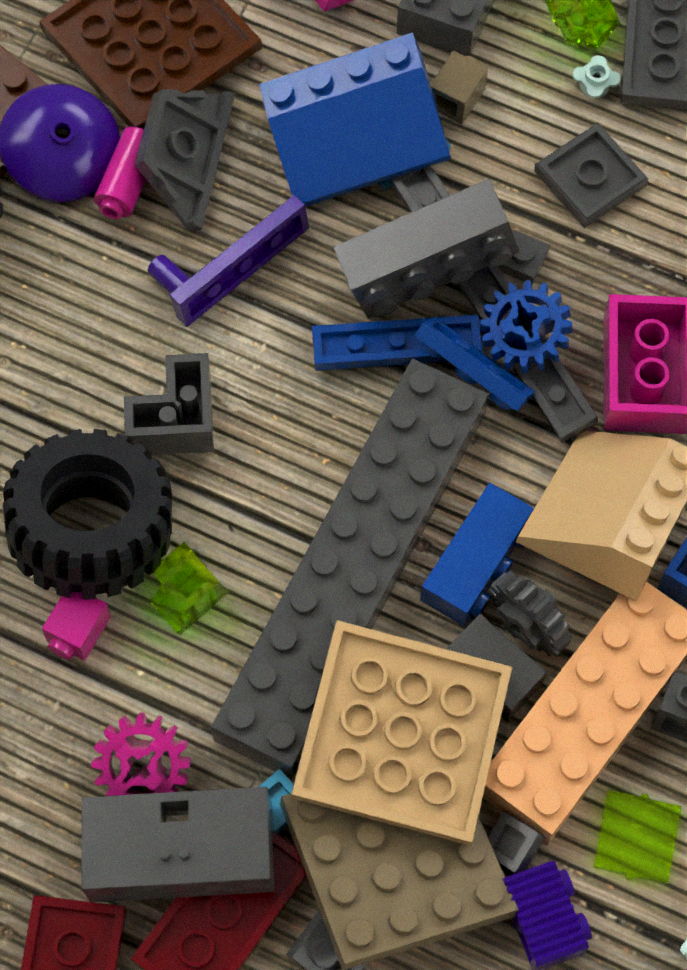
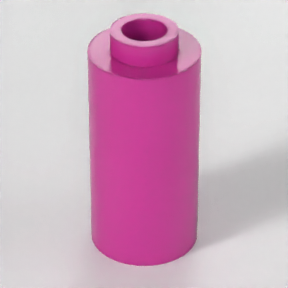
M126 127L123 130L94 196V202L98 206V210L108 218L117 220L121 217L131 216L146 182V178L135 166L144 131L142 128Z

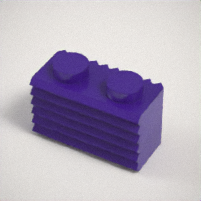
M553 860L503 878L505 886H509L506 888L508 894L512 893L511 901H515L516 908H518V911L515 912L516 916L512 919L532 970H543L586 953L589 948L587 940L592 939V933L585 915L582 912L576 914L571 904L570 897L574 896L575 892L569 874L565 869L559 871L556 862Z

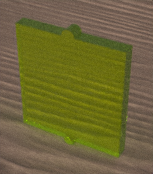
M608 790L593 868L625 875V878L629 881L636 877L667 884L681 806L649 799V796L645 793L639 797Z

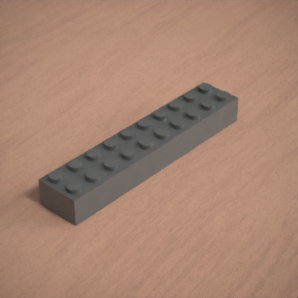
M413 358L411 359L211 725L213 741L275 772L280 769L289 779L293 780L298 770L336 621L368 629L373 628L485 416L488 393Z

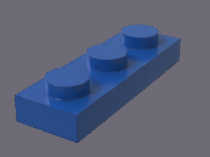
M435 317L424 321L414 335L423 342L421 347L424 351L436 359L442 360L445 358L457 367L455 372L459 377L473 385L479 383L491 392L489 394L490 399L506 410L512 408L518 411L526 405L535 390Z

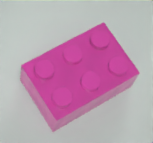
M609 294L603 316V431L687 434V297Z

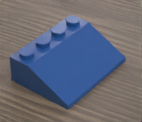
M413 32L259 84L267 119L291 194L303 202L305 207L451 159L424 59Z

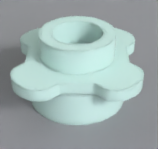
M593 56L590 63L584 67L579 66L574 69L573 79L579 82L580 89L585 95L591 98H600L609 92L610 87H617L619 85L620 74L612 71L607 66L606 58L603 56ZM593 75H599L600 78H594Z

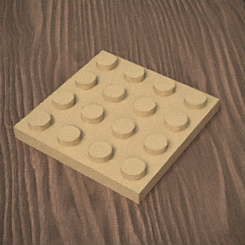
M337 620L290 798L470 845L474 837L512 667Z

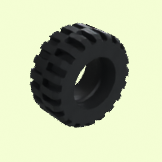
M82 429L68 431L69 435L61 438L58 434L44 440V446L39 447L36 444L25 452V461L19 460L15 463L10 471V479L5 482L3 513L7 547L11 557L17 560V567L25 576L31 577L33 575L34 584L44 590H49L50 587L56 588L57 595L71 598L72 592L82 593V599H96V594L107 593V597L121 594V588L128 585L130 589L144 582V573L151 575L161 565V558L167 554L170 546V535L172 534V488L170 480L165 477L164 467L156 458L151 459V452L139 443L136 446L131 445V438L117 433L116 437L107 435L106 430L94 429L93 433H82ZM83 497H97L109 500L127 512L115 524L93 531L70 529L50 517L59 506L68 501Z

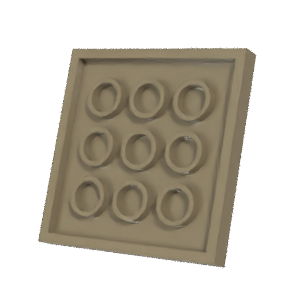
M291 794L281 796L280 806L342 970L516 916L515 912L518 911L515 901H511L512 893L508 894L506 888L509 886L504 884V874L479 816L473 841L470 845L296 800L290 798Z

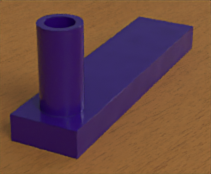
M293 195L191 278L165 255H159L151 261L148 266V274L170 293L176 317L188 327L310 228L305 204Z

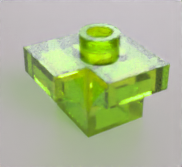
M545 0L553 21L560 28L567 45L579 47L584 43L585 47L598 49L620 24L611 0Z
M183 542L161 562V565L154 572L161 586L149 602L174 631L181 635L228 594L229 591L194 551Z

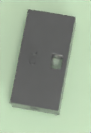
M253 787L83 797L82 891L90 902L275 892L272 801L268 788Z

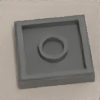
M596 123L537 162L534 168V172L584 228L645 188L649 180L599 123Z

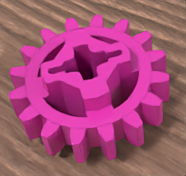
M144 712L138 714L134 724H131L126 715L122 716L119 720V731L109 725L103 732L109 742L98 740L94 746V749L103 755L94 758L91 762L92 768L102 770V773L94 781L95 785L107 784L109 786L105 796L178 792L174 784L185 786L188 780V776L181 772L180 769L188 768L191 764V758L180 755L188 746L187 740L176 742L173 738L178 727L174 725L164 730L161 728L163 717L160 715L156 717L152 724L147 723ZM142 734L153 738L151 740H136L132 735ZM166 750L171 760L170 775L166 773L167 769L162 765V755ZM113 751L116 752L115 756L120 760V772L118 775L115 774L112 765ZM151 751H154L147 767L143 766L129 774L135 759L139 760L144 755L147 756ZM147 786L150 790L139 791L131 789L130 787Z

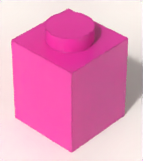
M72 592L71 598L61 596L42 627L46 641L49 643L47 647L64 659L70 660L72 656H75L85 661L111 618L107 603L98 598L82 599V593Z

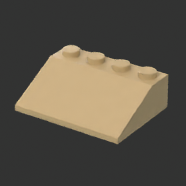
M595 431L580 432L518 535L516 543L637 601L687 504V446L671 438Z

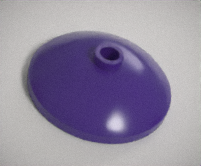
M49 84L27 91L8 108L0 125V157L12 180L29 194L52 202H72L86 198L97 191L119 142L120 134L111 112L94 95L70 85ZM65 129L69 136L64 139L59 138L55 135V130Z

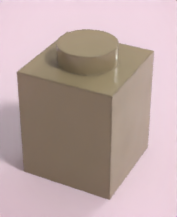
M452 51L431 83L438 113L463 125L485 91L488 67L482 65L474 57L463 56Z

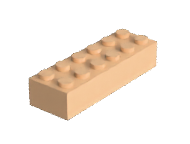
M648 582L643 587L637 601L620 593L490 762L482 798L500 812L508 813L545 836L542 843L548 846L668 685L672 674L677 672L687 659V610Z

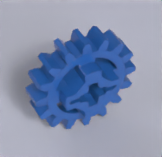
M526 280L523 289L517 290L516 286L511 282L508 284L509 294L504 296L502 293L495 291L493 294L497 304L495 306L485 304L483 307L485 315L488 317L480 320L481 331L486 332L482 336L483 344L485 347H492L490 353L494 361L504 356L505 368L508 370L514 366L515 362L520 363L523 373L528 372L530 363H536L540 371L544 370L545 358L549 357L557 362L559 354L556 348L568 349L569 339L564 334L573 333L572 322L566 320L571 316L570 308L568 305L560 306L562 297L559 292L548 296V286L546 283H542L538 290H533L531 281ZM511 308L507 318L501 320L503 315ZM520 315H523L525 322H528L530 327H532V338L529 337L528 332L520 325L522 324ZM552 332L550 338L542 345L545 335ZM513 346H517V347L522 348V349H524V350H518V349H515V348H512V347H513Z

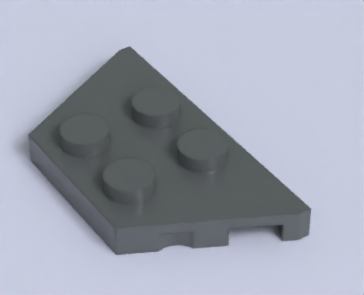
M162 89L152 96L135 166L187 230L192 233L202 229L235 97V94L231 91H224L220 94H205L204 91L200 90L182 93L179 90Z

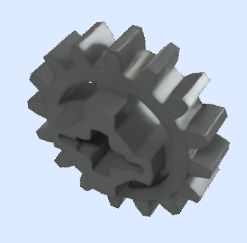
M512 571L504 572L490 585L489 594L494 598L492 600L493 604L498 607L496 612L506 626L504 628L514 638H519L530 648L535 647L539 652L544 650L550 657L553 654L557 656L571 643L573 635L568 631L570 626L563 621L565 616L560 612L556 604L557 600L547 589L539 588L531 580L526 581L521 575L517 578Z

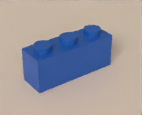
M489 482L422 585L420 601L464 627L472 615L475 617L479 614L482 615L491 599V595L486 593L490 585L504 572H509L514 562L509 556L516 545L524 548L523 545L516 543V540L534 508Z

